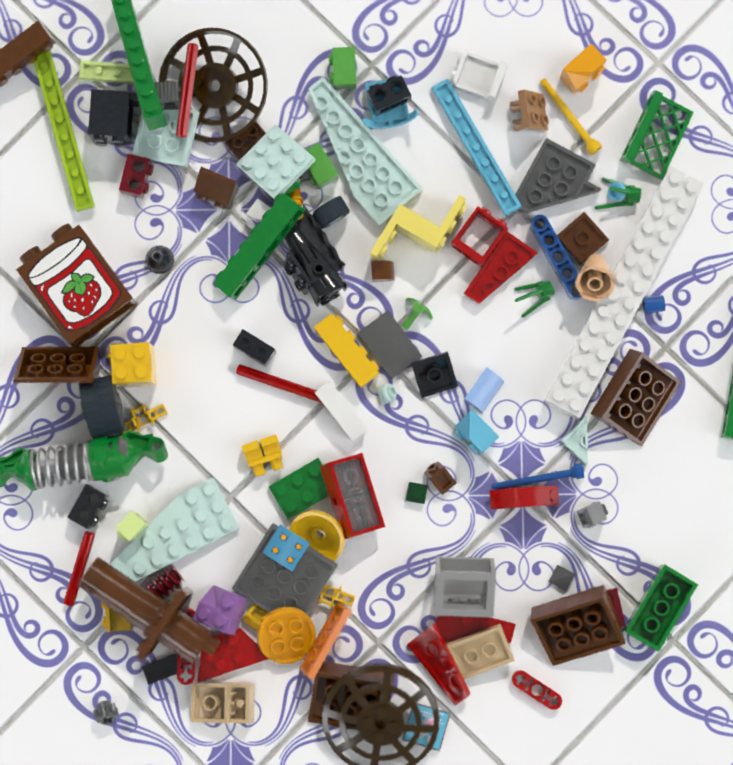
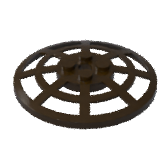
M222 28L198 29L183 36L170 48L162 63L158 82L167 80L170 65H173L181 70L178 82L182 91L185 63L174 57L185 44L198 38L201 49L198 50L197 58L204 55L206 65L195 71L192 97H196L202 104L199 110L200 114L196 129L200 123L211 126L222 125L224 136L208 137L195 133L194 140L207 143L229 141L248 131L261 115L268 93L266 68L255 47L241 35ZM222 34L233 37L234 40L231 48L209 46L205 35ZM241 43L246 45L254 54L259 63V68L250 70L247 62L237 53ZM211 52L227 53L224 64L214 63ZM234 59L239 61L245 73L236 76L230 68ZM262 75L263 94L258 107L250 101L253 94V78ZM215 80L220 84L217 91L212 89V83ZM248 80V91L245 99L237 94L238 83ZM233 100L242 105L235 114L228 117L226 106L231 104ZM209 108L219 109L221 120H211L204 117ZM246 109L255 114L243 128L231 134L230 123L239 118Z
M389 663L365 664L345 673L331 687L322 711V724L326 739L332 750L348 765H360L341 753L349 748L358 755L370 759V765H378L379 761L393 760L401 756L409 762L406 765H416L432 749L439 731V708L429 686L412 671ZM384 672L382 684H370L359 689L353 681V678L365 673ZM392 673L410 680L420 690L410 696L402 689L390 685ZM346 683L352 694L344 702L341 712L329 709L335 694ZM381 691L380 699L368 702L363 696L367 692ZM389 692L399 695L405 702L397 706L393 702L388 701ZM424 696H426L432 708L433 725H422L421 713L416 703ZM356 699L362 707L358 716L346 714L349 706ZM409 708L413 710L416 724L404 723L403 713ZM328 717L339 720L340 732L345 742L337 746L334 744L329 733ZM383 719L386 724L384 726H377L375 721ZM345 722L357 724L359 734L349 738ZM402 732H414L411 741L404 747L398 740ZM420 733H432L427 747L415 758L409 750L416 744ZM363 740L372 744V754L361 750L356 744ZM392 744L398 751L390 755H380L381 746Z

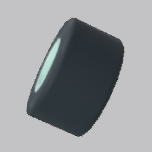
M337 196L318 207L313 212V216L316 218L320 228L325 229L348 215L350 210L343 198Z

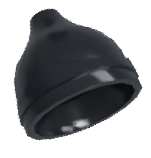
M157 245L147 252L145 263L151 272L164 274L172 268L174 255L168 247Z

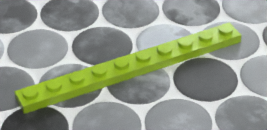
M50 50L38 56L34 65L75 209L77 212L94 208L95 203Z

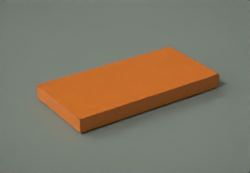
M336 602L316 637L314 646L311 647L299 667L312 680L352 610L340 602Z

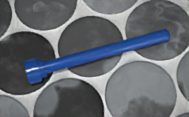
M582 463L574 464L568 470L492 483V490L513 488L567 477L583 479L585 478Z

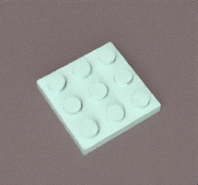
M179 109L163 110L167 126L151 131L148 130L143 114H141L132 155L149 158L155 162L187 168L200 112L190 110L186 138L176 136Z
M275 124L244 155L236 166L275 200L279 195L285 193L316 160Z

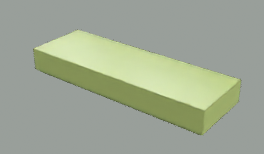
M80 61L79 80L134 85L129 64Z

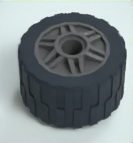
M112 376L96 378L92 383H79L81 409L91 437L123 432L125 430L123 406L116 386L112 384Z

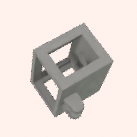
M436 556L435 616L494 617L496 584L494 558Z

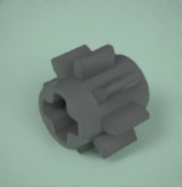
M110 701L98 703L97 709L93 710L94 718L97 719V723L102 725L112 724L115 721L114 716H119L115 703L111 704Z

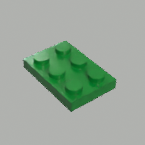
M319 458L268 486L287 520L329 496L320 469L322 463Z

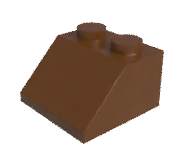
M201 166L194 187V193L197 195L196 198L203 202L208 200L214 202V206L222 210L225 208L230 209L239 190L237 182Z

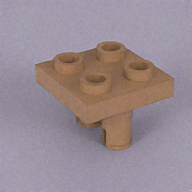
M525 89L518 91L519 100L511 101L509 104L514 106L510 108L512 113L521 111L522 118L512 121L513 125L516 124L513 126L514 131L518 132L523 129L538 132L549 131V119L545 109L546 100L543 94Z

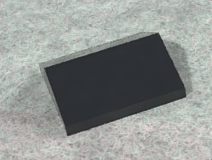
M448 351L411 363L421 398L458 387Z

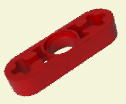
M517 670L512 674L511 680L514 686L551 710L561 707L562 697L557 692L523 670ZM524 674V679L528 682L530 679L533 680L529 684L528 690L524 689L527 686L524 683L520 682L517 684V679L515 678L517 675L521 676ZM535 684H539L542 687V693L538 696L533 695L531 692V688ZM546 690L550 691L547 693L550 697L557 696V705L552 704L550 706V701L544 698V701L540 700L545 695Z

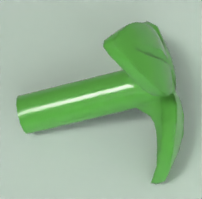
M406 298L405 301L413 303V311L401 325L404 329L408 330L420 313L425 312L431 320L433 319L432 313L427 306L415 298Z

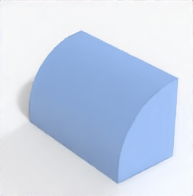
M486 367L464 400L483 413L503 385L504 380Z

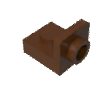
M439 461L428 466L424 472V475L442 495L457 483Z

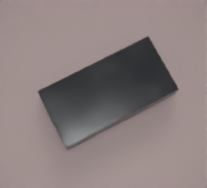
M176 653L142 666L148 685L177 673Z

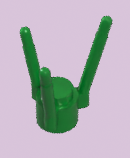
M604 177L602 178V181L610 184L613 182H618ZM624 184L626 189L610 187V191L625 193L624 200L627 201L598 205L594 208L605 209L633 206L634 203L640 202L641 188Z
M549 280L514 288L515 291L535 288V291L516 298L515 302L537 295L539 299L543 298L521 315L522 318L544 302L551 300L550 296L554 295L555 292Z

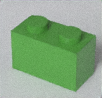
M355 47L332 48V54H329V65H333V72H329L330 84H334V89H357Z
M319 142L306 149L316 160L307 169L310 173L308 178L313 186L317 185L321 189L339 178L336 169Z

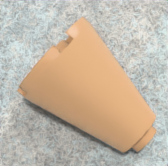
M592 254L588 257L576 277V288L583 298L589 301H600L601 298L612 294L615 280L605 258L600 254Z

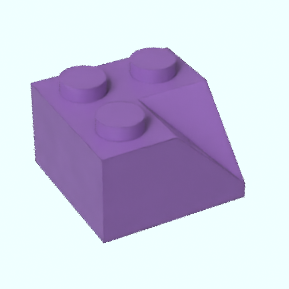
M213 585L199 601L193 619L226 634L235 635L248 598Z

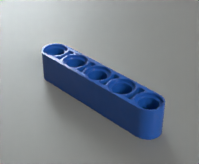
M536 215L530 223V229L567 296L571 300H580L582 298L581 295H574L572 293V287L576 286L577 270L549 220L544 215ZM540 220L544 223V227L538 229L535 227L534 222ZM544 238H552L553 244L546 245L543 241ZM553 254H561L563 260L556 262L553 259ZM569 270L572 277L569 279L564 278L562 271Z

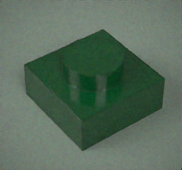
M409 482L405 501L425 504L428 485Z

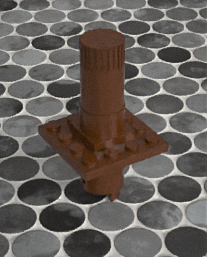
M100 557L94 560L78 587L144 631L143 635L147 638L140 642L136 648L138 653L135 656L141 661L152 654L159 642L191 664H193L202 650L212 656L221 643L217 637H212V631L180 611L193 592L188 587L175 590L169 600H164Z

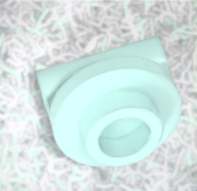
M390 383L376 387L382 405L395 401L397 391Z

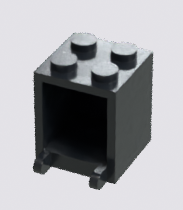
M91 89L88 135L93 143H96L97 146L115 144L114 146L126 147V145H131L134 107L140 108L137 93Z

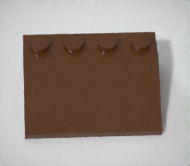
M22 347L13 383H92L99 376L101 367L99 347Z
M629 349L590 414L639 446H642L681 381L644 353Z
M604 585L540 604L531 609L530 621L553 666L626 644L612 600Z
M327 661L322 663L314 679L308 722L322 724V711L331 687L340 677L356 668V666ZM384 672L365 673L353 678V681L359 689L370 684H382ZM392 673V675H391V682H390V685H392V686H393V683H394V675H395V674H393V673ZM346 683L335 694L329 709L341 712L344 702L352 694ZM381 691L367 692L363 696L368 702L380 699ZM389 692L388 701L391 700L392 692ZM356 699L349 706L346 714L358 716L362 707ZM328 717V725L340 727L339 720ZM377 719L375 724L377 726H384L386 722L383 719ZM345 722L347 729L357 730V724Z

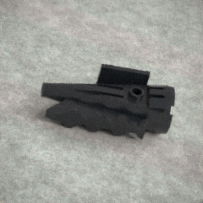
M302 205L306 209L303 213V218L299 219L297 224L284 237L290 249L285 259L284 269L288 276H292L295 280L294 285L299 292L302 291L304 296L309 291L315 305L319 307L320 304L322 306L339 297L341 289L344 292L348 289L349 285L338 273L344 270L346 264L341 261L337 250L330 244L325 232L318 226L316 218L310 214L305 205Z

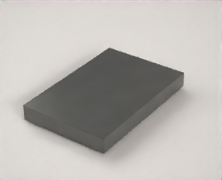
M386 311L357 333L391 379L409 367L412 362L422 357L389 311Z

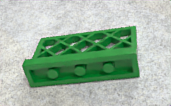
M657 90L652 92L620 161L629 163L662 180L694 112L663 96V93ZM662 101L668 104L670 112L661 113L660 105ZM679 111L687 114L685 121L678 123L675 114ZM672 114L675 125L666 127L663 117ZM659 118L663 129L654 131L652 122ZM676 127L678 136L671 140L667 129ZM664 131L667 141L658 144L655 133ZM652 135L655 145L646 148L644 139L646 136ZM668 143L670 153L663 157L659 146ZM656 147L659 158L650 161L647 150ZM644 152L647 161L643 164L635 161L637 154ZM660 160L662 165L660 173L654 171L653 162Z

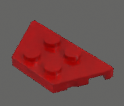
M240 627L237 628L235 635L222 633L213 636L214 638L217 637L221 643L212 656L202 650L197 681L199 683L269 658L262 653L258 644Z

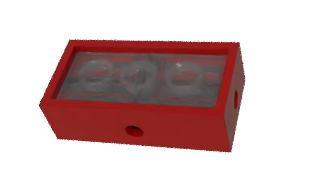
M363 453L331 461L320 466L336 520L343 529L345 539L386 527Z

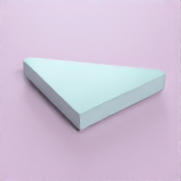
M586 416L560 441L585 466L588 464V418Z

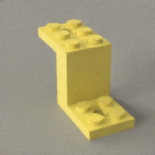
M461 195L458 196L440 227L399 204L371 250L370 259L373 261L382 260L388 251V243L392 244L394 242L397 232L434 254L437 250L441 251L446 243L447 233L452 234L457 223L455 220L457 217L461 219L466 210V198Z

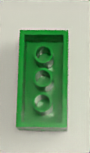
M661 564L622 631L659 652L698 584L669 566Z

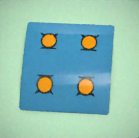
M280 524L263 553L285 568L293 571L310 543Z

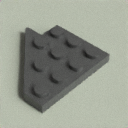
M546 138L515 194L522 206L519 210L527 214L599 193L602 188L588 181L596 164Z

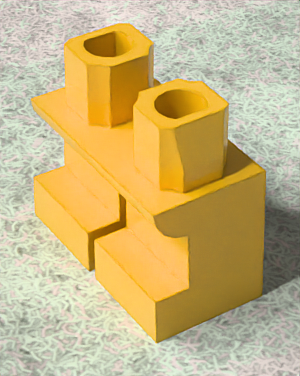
M276 434L260 439L265 457L258 440L241 446L249 468H252L256 477L266 474L263 466L265 463L270 462L273 471L283 468L281 459L283 455Z

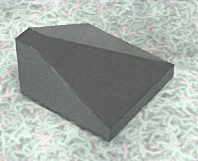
M557 565L548 582L566 591L575 573Z

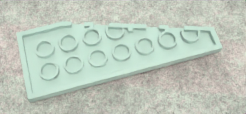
M322 77L309 88V92L355 200L380 227L393 216L399 204L405 206L423 188L375 134L363 124L359 116L327 80Z
M214 477L179 494L110 565L137 582L240 529Z

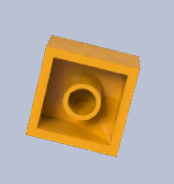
M591 43L563 68L560 79L574 94L578 91L582 93L589 86L588 82L590 80H596L603 74L602 71L606 68L604 65L607 59Z

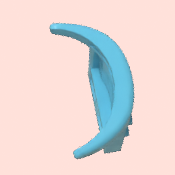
M387 79L365 83L366 95L371 86L378 83L381 85ZM395 87L392 89V91L394 93H400L402 89L400 87ZM377 95L375 99L377 101H383L385 97L383 95ZM367 97L371 120L364 118L363 124L372 129L394 128L413 121L419 115V110L416 109L409 113L407 103L377 116Z

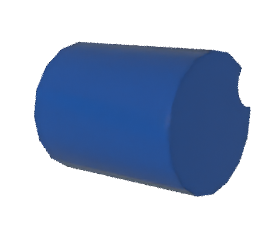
M663 295L645 297L642 300L645 314L663 312L666 309Z

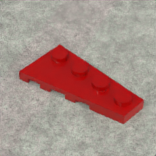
M507 231L463 294L479 305L533 259L538 252Z
M437 616L436 625L445 642H452L501 624L508 643H511L516 626L514 623L492 617Z
M436 623L407 644L455 706L471 694Z

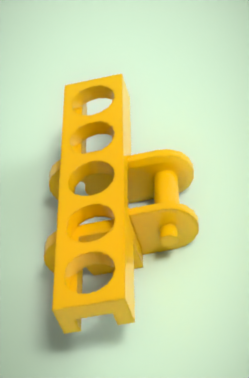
M140 403V407L134 410L130 408L131 412L129 414L133 415V418L125 422L124 426L129 425L130 431L137 429L140 432V427L150 422L154 425V420L168 414L164 404L146 411V405ZM163 408L164 412L158 414L157 410ZM141 410L144 411V414L136 417L135 413ZM152 412L155 413V417H153V418H152V416H151V414H150V413H152ZM142 416L147 418L144 424L140 422Z
M325 585L324 592L322 590L320 593L321 598L317 599L319 605L324 603L329 605V609H331L332 606H335L333 604L334 600L352 606L355 596L341 591L342 586L338 590ZM332 588L334 594L328 596L326 593L327 589ZM340 593L343 594L342 599L338 598ZM323 596L332 598V602L322 599ZM345 596L351 597L352 601L350 603L344 600Z

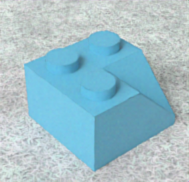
M473 409L454 427L456 436L462 441L465 439L469 443L468 448L474 454L479 453L481 455L499 438L498 434Z

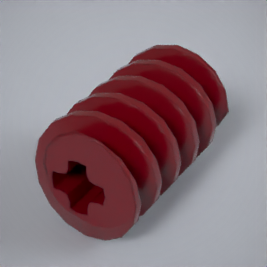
M171 564L170 572L164 569L165 576L163 577L158 573V581L151 578L152 585L150 586L145 583V588L164 599L163 594L169 597V589L175 592V585L182 587L181 580L184 581V579Z

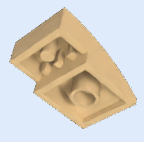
M193 682L191 691V722L253 723L255 683Z

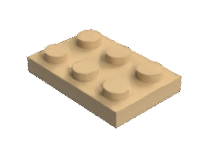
M501 624L446 644L464 679L515 661Z

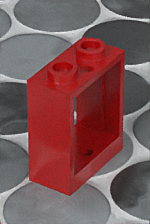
M477 206L452 240L450 246L481 268L509 228L506 227L507 223L502 219L492 217V213L488 209ZM477 216L500 232L483 256L460 240Z

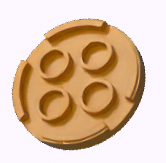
M281 607L271 611L263 618L257 631V641L262 653L279 664H291L303 659L311 647L314 646L316 639L315 627L310 617L304 611L294 607Z

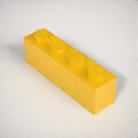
M331 313L314 326V329L362 389L379 376L378 370L380 368L374 360H368L366 357L368 353L362 345L358 347L354 342L356 337L353 333L343 328L344 322L338 315L334 316Z

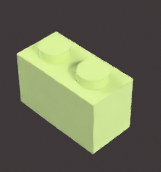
M131 511L115 528L118 530L117 535L123 541H133L149 523L138 512Z

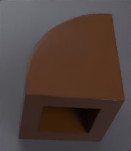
M371 261L372 283L395 281L393 261Z

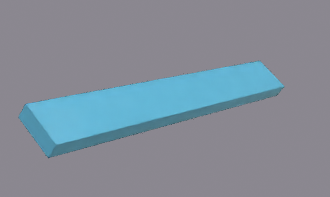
M449 79L431 87L504 216L507 217L521 209L522 206Z

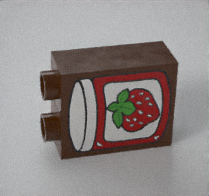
M68 223L53 232L51 238L54 242L47 248L41 250L39 246H35L26 251L19 258L23 265L16 270L69 344L73 347H78L138 303L80 225L72 228Z

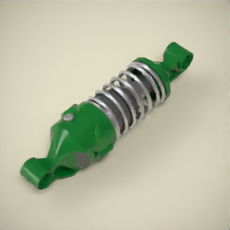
M130 430L122 435L110 434L108 437L106 435L94 437L93 439L86 440L83 445L80 442H76L75 446L67 443L65 448L62 445H58L56 449L49 446L47 450L40 447L36 451L35 449L26 450L20 447L9 456L0 457V488L12 477L23 483L31 491L43 490L45 488V476L47 477L49 487L53 488L54 474H56L57 483L60 487H62L64 480L69 485L72 484L73 480L80 484L83 479H86L87 482L91 480H102L103 482L121 480V477L129 476L132 469L144 456L156 463H161L168 458V451L163 439L155 437L153 434L141 435ZM50 450L54 454V459L49 458ZM41 451L45 455V460L43 461L40 459Z

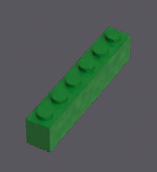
M285 193L279 195L274 200L272 208L263 214L259 225H256L251 230L249 238L240 244L236 255L228 260L226 268L217 274L216 281L213 284L229 298L237 300L306 209L291 196Z

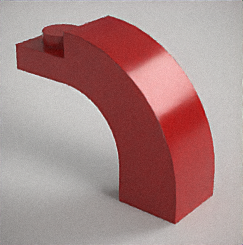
M558 486L489 490L491 510L559 505Z

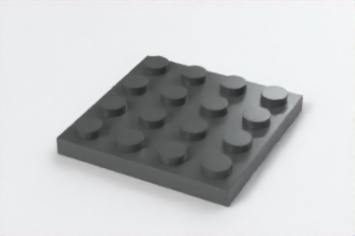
M272 523L232 589L269 613L281 607H294L308 614L338 564L311 546H308L293 571L285 568L263 553L279 527Z

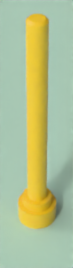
M542 79L540 81L542 87L584 140L587 147L586 150L590 156L594 155L603 147L601 143L590 137L547 79Z

